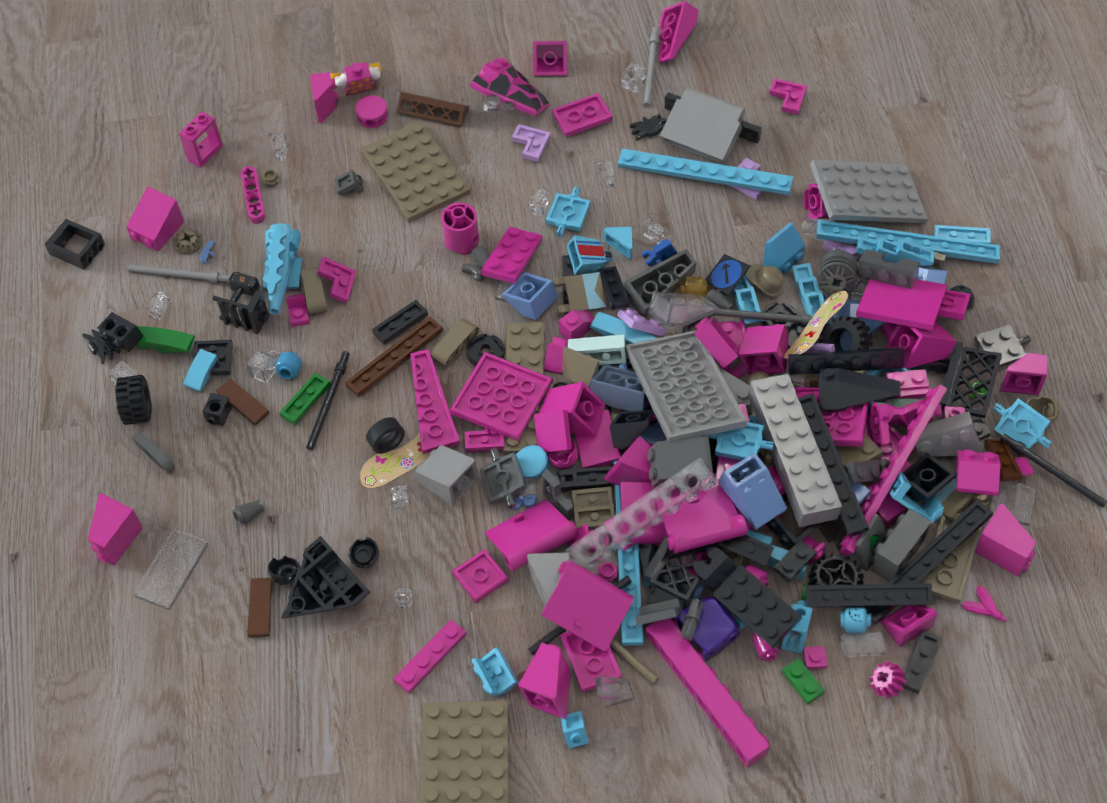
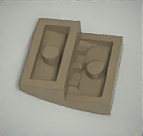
M611 487L572 491L576 528L588 524V527L605 526L603 522L615 516Z

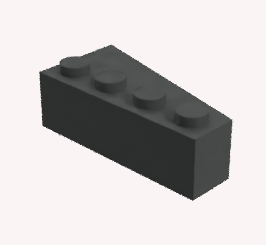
M687 249L625 281L624 288L628 298L640 316L644 318L649 316L695 273L697 262Z

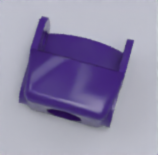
M711 596L701 600L705 604L699 618L701 622L697 625L692 638L704 649L702 656L706 662L719 654L726 646L740 636L735 621L720 602ZM690 606L682 610L679 616L675 617L679 627L684 625V616L688 614Z

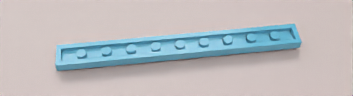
M622 149L618 160V167L785 195H790L794 176Z
M818 220L816 239L857 244L860 236L878 243L880 238L898 244L900 239L946 255V257L998 264L1000 260V245Z
M615 485L616 517L620 516L622 519L621 487ZM638 544L625 551L618 545L619 581L627 575L630 577L632 582L622 590L634 597L621 623L622 646L643 645L642 624L637 625L635 617L641 615L639 609L641 607Z

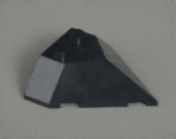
M320 536L303 553L304 558L301 567L298 568L288 597L287 608L283 611L281 618L286 619L354 607L371 592Z

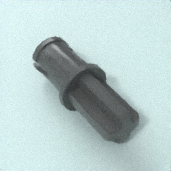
M692 599L688 614L684 616L685 623L681 631V636L684 640H691L693 638L696 627L701 622L699 618L705 604L701 601L700 605H698L699 599Z

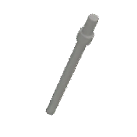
M653 27L652 36L649 40L650 53L643 103L645 107H649L651 101L656 51L660 40L658 37V27Z
M128 265V271L210 280L212 283H219V281L228 282L231 276L222 275L219 272L204 273Z

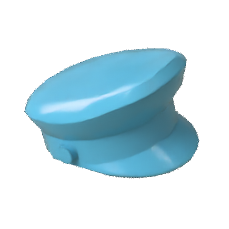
M527 446L516 454L524 479H538L542 476V473L550 469V462L546 452L540 446Z

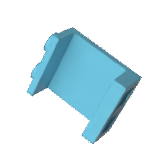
M899 472L889 490L892 498L925 517L931 523L938 520L943 514L944 506L937 496L934 495L922 506L906 495L911 484L905 475Z

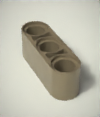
M319 266L301 269L309 314L327 311L322 277L316 274Z
M464 318L460 319L434 347L431 357L446 367L451 366L468 347L470 340L478 335L479 327Z

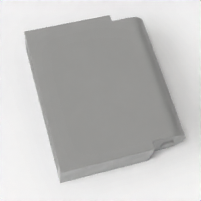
M687 87L681 99H677L660 134L661 140L725 165L742 130L741 122L746 109Z

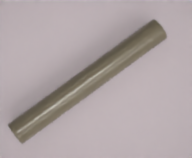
M613 638L609 646L649 681L655 684L659 677Z

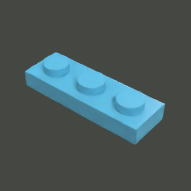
M935 225L934 236L991 243L990 228Z

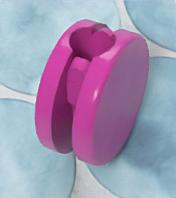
M374 95L360 99L356 104L358 122L367 128H376L383 125L388 119L385 100Z

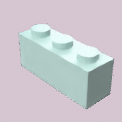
M625 335L568 339V348L599 360V365L626 363Z

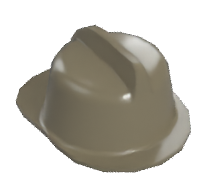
M750 264L751 267L745 274L747 279L768 296H780L783 292L782 284L785 281L783 273L774 266Z

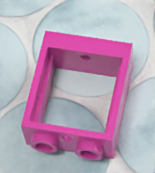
M202 111L179 133L187 160L200 168L223 147L215 118ZM206 131L207 137L197 145L196 140Z
M713 316L710 319L705 317L695 326L697 328L694 332L695 336L723 369L739 356L740 348Z

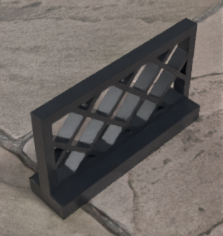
M961 342L955 344L943 385L947 390L939 403L941 404L942 414L945 406L956 407L952 406L953 402L961 399L965 404L961 406L965 408V412L969 411L970 415L974 417L986 418L1002 353L963 347ZM970 354L974 355L977 359L968 362L965 356ZM993 358L996 359V362L988 366L984 360ZM980 362L984 368L976 372L972 366ZM969 368L973 374L964 377L961 371ZM988 372L992 377L984 381L980 375ZM977 378L980 384L972 387L968 381ZM965 384L968 390L960 393L957 387ZM984 387L987 393L979 396L976 390ZM972 393L976 399L968 403L964 396ZM980 402L984 408L983 411L974 410L971 406Z
M666 535L643 574L642 584L647 587L652 585L687 603L701 577L697 574V576L688 578L685 569L693 568L694 563L684 565L681 557L692 555L693 561H697L695 553L705 551L707 559L702 560V562L709 565L712 559L707 554V548H719L722 541L673 554L674 550L669 549L667 542L669 537ZM678 558L680 566L669 568L668 561ZM682 570L685 579L674 581L671 573ZM668 574L671 582L663 584L657 581V579L661 575ZM686 583L689 590L685 595L677 591L676 586Z

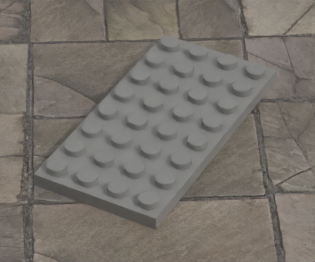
M696 330L625 345L626 354L669 443L679 439L702 437L747 427V420L712 355L695 336L694 332Z

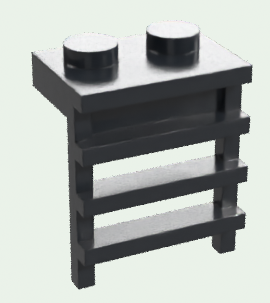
M255 291L248 305L218 296H213L212 298L213 301L218 302L217 304L221 312L219 319L223 320L225 325L233 323L235 328L243 326L245 331L253 329L254 333L258 334L264 322L268 321L269 312L261 292Z

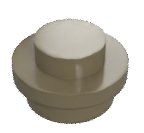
M272 169L264 171L262 175V182L267 186L277 184L280 179L279 174Z

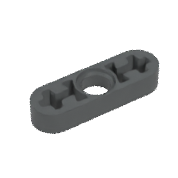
M141 431L132 437L135 444L166 474L175 468L172 461Z

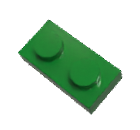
M799 658L782 668V674L807 705L825 693L823 687Z

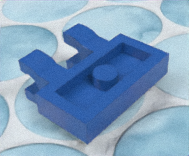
M667 238L652 248L654 251L645 250L641 254L645 259L650 256L645 261L650 267L663 262L679 252Z

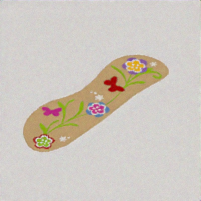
M838 291V293L832 294L821 305L801 335L785 353L784 358L788 359V354L800 355L813 346L826 322L845 304L848 298L846 291Z
M420 433L401 448L371 457L363 465L360 472L362 485L367 488L383 486L426 461L430 453H422Z

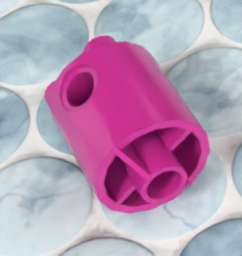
M462 202L447 206L441 214L445 247L452 252L467 255L479 243L477 212L472 206Z

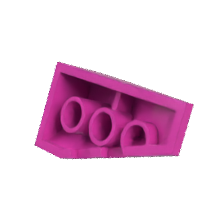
M687 1L663 9L659 28L662 29V33L659 35L661 40L659 62L661 64L674 58L697 23L699 10Z

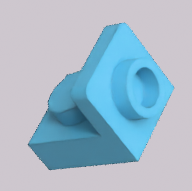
M582 711L567 714L566 719L561 718L568 748L589 743Z

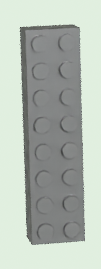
M784 374L751 381L748 396L759 424L764 425L763 435L765 440L774 442L773 451H769L798 526L802 527L838 519L842 505L789 375Z

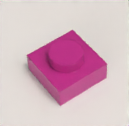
M825 646L803 648L804 662L808 670L827 669L828 663Z

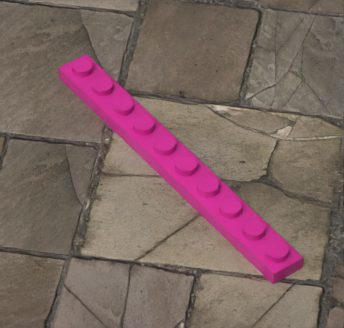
M939 385L928 391L925 404H922L916 412L918 414L916 420H912L908 425L907 430L909 432L899 441L898 451L894 452L889 458L888 462L890 464L888 468L881 472L879 476L880 482L871 489L869 501L862 505L861 510L867 524L870 523L944 396L947 390L944 386ZM863 533L849 537L847 534L841 541L842 547L839 552L845 556L852 554L856 543Z

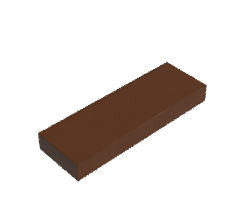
M231 379L216 390L218 395L229 397L232 407L255 426L270 414L267 408Z
M1001 438L985 439L984 446L987 452L999 455L1001 481L1022 480L1023 474L1008 445L1001 441Z
M271 578L251 579L247 630L249 638L269 637L272 596Z

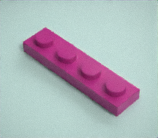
M450 620L394 677V681L410 694L467 635L466 631L453 620Z

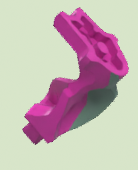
M903 398L874 402L870 409L868 424L873 442L879 448L889 444L888 423L908 427L912 420H916L918 416L916 412L922 404H925L927 398L924 400ZM938 404L928 423L933 422L934 417L942 415L941 404Z

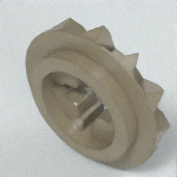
M191 228L186 231L182 229V232L176 233V238H174L175 248L182 253L196 251L203 242L201 233L197 229L192 230ZM186 237L190 239V244L185 240Z

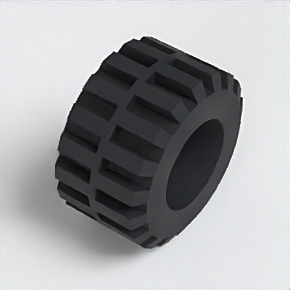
M835 317V319L828 321L829 324H825L823 327L825 331L820 333L822 339H819V343L834 344L835 351H844L840 346V336L846 329L851 333L853 339L852 345L847 351L868 350L869 346L873 344V342H870V338L873 337L872 334L868 333L870 330L869 326H864L866 323L856 317Z
M143 375L118 378L115 386V396L118 414L123 424L130 425L149 422L152 414L149 386Z

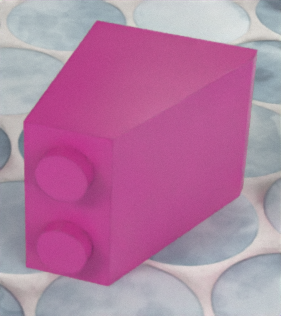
M148 186L126 228L131 240L134 242L138 241L148 249H154L159 252L182 226L184 219L176 199Z
M935 322L932 331L897 325L886 348L903 347L905 350L904 367L909 369L948 358L957 341L937 322Z
M785 324L747 328L739 356L749 376L758 371L768 374L786 373L787 358H784V355L788 351L789 334Z
M578 382L548 389L540 413L567 410L570 434L594 436L606 404L586 384Z
M639 436L603 479L620 486L621 482L652 483V480L649 478L650 461L647 459V452L651 445Z
M100 493L88 541L100 562L104 564L108 562L115 566L143 527L132 508Z
M1000 504L982 532L975 553L1019 577L1022 570L1026 572L1036 554V551L1033 550L1036 542L1005 505Z
M542 643L519 682L518 687L529 706L563 719L567 718L571 669L558 646Z

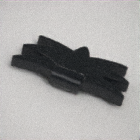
M657 114L650 119L643 117V122L630 124V128H634L632 135L637 134L635 137L636 141L644 136L651 137L657 135L659 131L663 130L667 119L660 118L661 114Z
M91 330L94 337L82 334L83 338L89 342L88 348L92 354L99 356L101 364L105 362V354L112 360L113 351L121 353L112 342L106 343L100 337L101 333L96 330Z

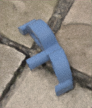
M209 241L203 248L199 258L202 263L207 264L208 254L212 257L215 255L209 251L212 245L216 244L215 241Z
M521 495L519 498H514L516 507L512 509L518 510L522 505H525L527 508L534 506L537 501V495H529L525 498Z
M700 583L696 587L692 599H699L700 601L704 599L699 594L706 588L705 584Z

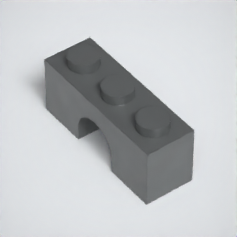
M868 249L864 251L858 262L857 276L909 289L913 287L918 279L920 262L901 258L897 263H887L883 261L884 253Z

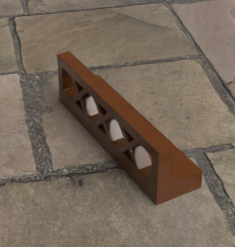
M400 92L397 112L459 126H462L465 112L468 113L469 110L467 105L406 92ZM404 100H409L413 106L408 111L402 110ZM422 103L429 109L424 114H421L417 108ZM441 107L445 114L441 117H436L433 110ZM454 110L460 111L458 121H453L449 115Z

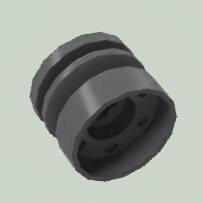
M833 250L822 257L819 263L817 284L824 295L830 297L832 294L838 293V291H846L850 295L854 291L858 271L856 258L844 250Z

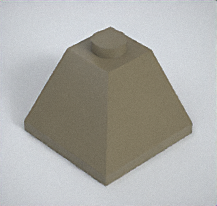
M564 347L562 375L566 384L583 382L590 388V380L598 373L599 360Z

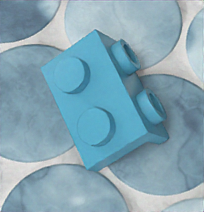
M496 647L481 659H472L473 669L477 676L482 679L484 683L483 688L488 695L501 697L519 684L500 648Z

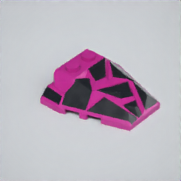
M498 57L485 64L480 74L476 75L470 84V87L488 97L490 94L499 96V102H513L514 108L532 116L543 112L550 105L545 96L530 85L528 80L519 71L514 69V66L508 63V60Z

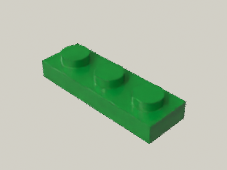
M314 373L279 412L280 417L296 425L330 387V381Z

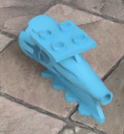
M282 223L273 224L269 230H265V248L267 252L263 289H268L269 312L273 315L280 313L286 289L300 288L302 258H295L301 241V233L298 229L296 231L291 229V225Z

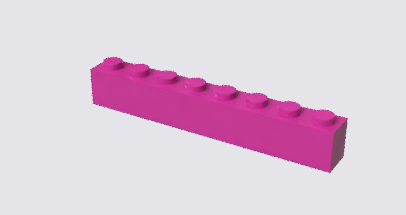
M668 618L655 621L646 627V637L745 766L748 768L767 755L770 747L767 737L763 733L760 734L756 729L753 719L743 713V708L739 701H734L729 695L728 687L724 683L721 684L717 679L714 669L712 667L708 668L704 663V657L699 651L694 650L691 640H684L682 638L678 623L674 619Z

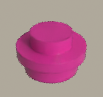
M605 562L599 566L598 576L608 582H612L618 576V569L613 563Z

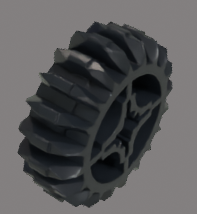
M832 552L829 558L824 554L822 560L817 558L815 564L811 565V571L808 574V585H824L820 578L827 585H864V581H862L864 574L861 573V566L855 567L856 560L849 561V555L846 558H842L840 553L838 557H835ZM844 572L849 575L852 581H850L849 578L845 576Z

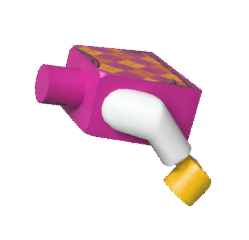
M355 62L352 66L345 67L343 74L340 75V72L331 73L330 75L331 78H335V83L339 88H344L345 94L348 96L377 89L375 80L380 78L382 69L379 62L371 64L370 67L367 62Z

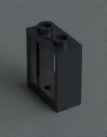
M68 219L63 221L45 243L49 255L83 270L92 263L95 256L105 245L101 233ZM74 234L90 240L79 254L64 248Z
M786 496L783 501L787 506L790 502ZM779 516L767 522L766 526L775 533L782 546L790 549L821 523L808 525L796 537Z

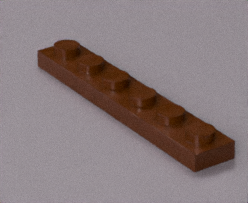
M431 316L348 379L345 382L346 387L357 397H360L411 357L410 353L417 352L443 332V327Z

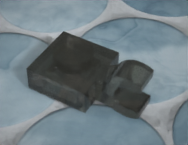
M839 518L822 522L819 525L820 531L828 543L835 542L839 552L842 547L841 541L847 535L846 529Z

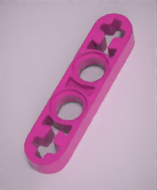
M247 166L241 170L245 200L250 221L258 224L265 220V211L256 169ZM250 186H256L254 190H247ZM253 199L259 200L255 204L250 203V201ZM254 210H258V216H255Z

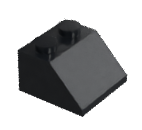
M653 409L620 412L609 426L613 447L628 449L641 436L655 417Z
M929 453L924 454L902 472L911 484L906 495L915 501L929 500L957 477L954 471Z

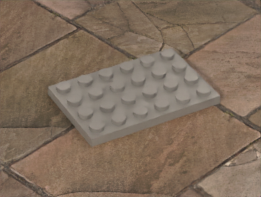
M813 159L810 163L829 219L923 224L928 220L907 165Z

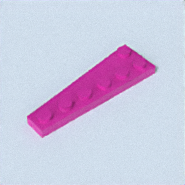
M429 349L410 353L422 453H430L440 445L447 448L460 445Z

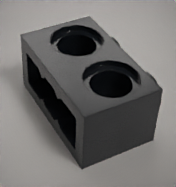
M113 312L97 327L101 333L100 337L106 343L112 342L117 349H124L127 352H130L144 337L135 324Z

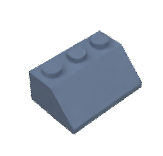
M604 365L590 380V389L607 406L627 411L647 410L650 406V402L634 371Z

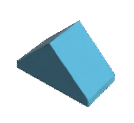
M606 227L603 230L604 241L631 260L632 227Z

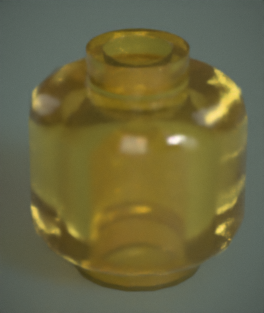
M701 276L686 277L684 283H680L681 294L685 295L686 300H701L704 298V295H707V281L703 280Z

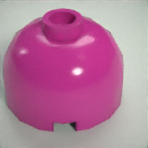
M817 183L809 184L808 186L810 187L808 190H805L803 196L804 209H808L811 214L807 216L811 219L828 217Z

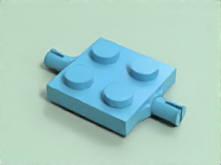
M577 186L573 188L572 194L556 193L547 215L546 224L558 227L556 232L558 237L559 235L563 237L565 229L580 232L590 208L591 201L578 196L581 189L577 188Z
M1019 398L1008 409H1005L999 403L996 404L998 408L993 407V410L1002 415L1000 422L994 428L1002 436L1005 433L1017 442L1021 441L1029 450L1038 442L1047 449L1050 446L1045 442L1052 445L1053 442L1043 436L1051 421Z
M747 422V427L705 436L717 439L716 456L741 461L754 452L757 455L761 448L772 451L774 448V442L764 441L762 438L764 425Z

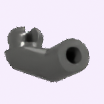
M463 263L462 272L474 274V280L483 281L481 268L478 265Z

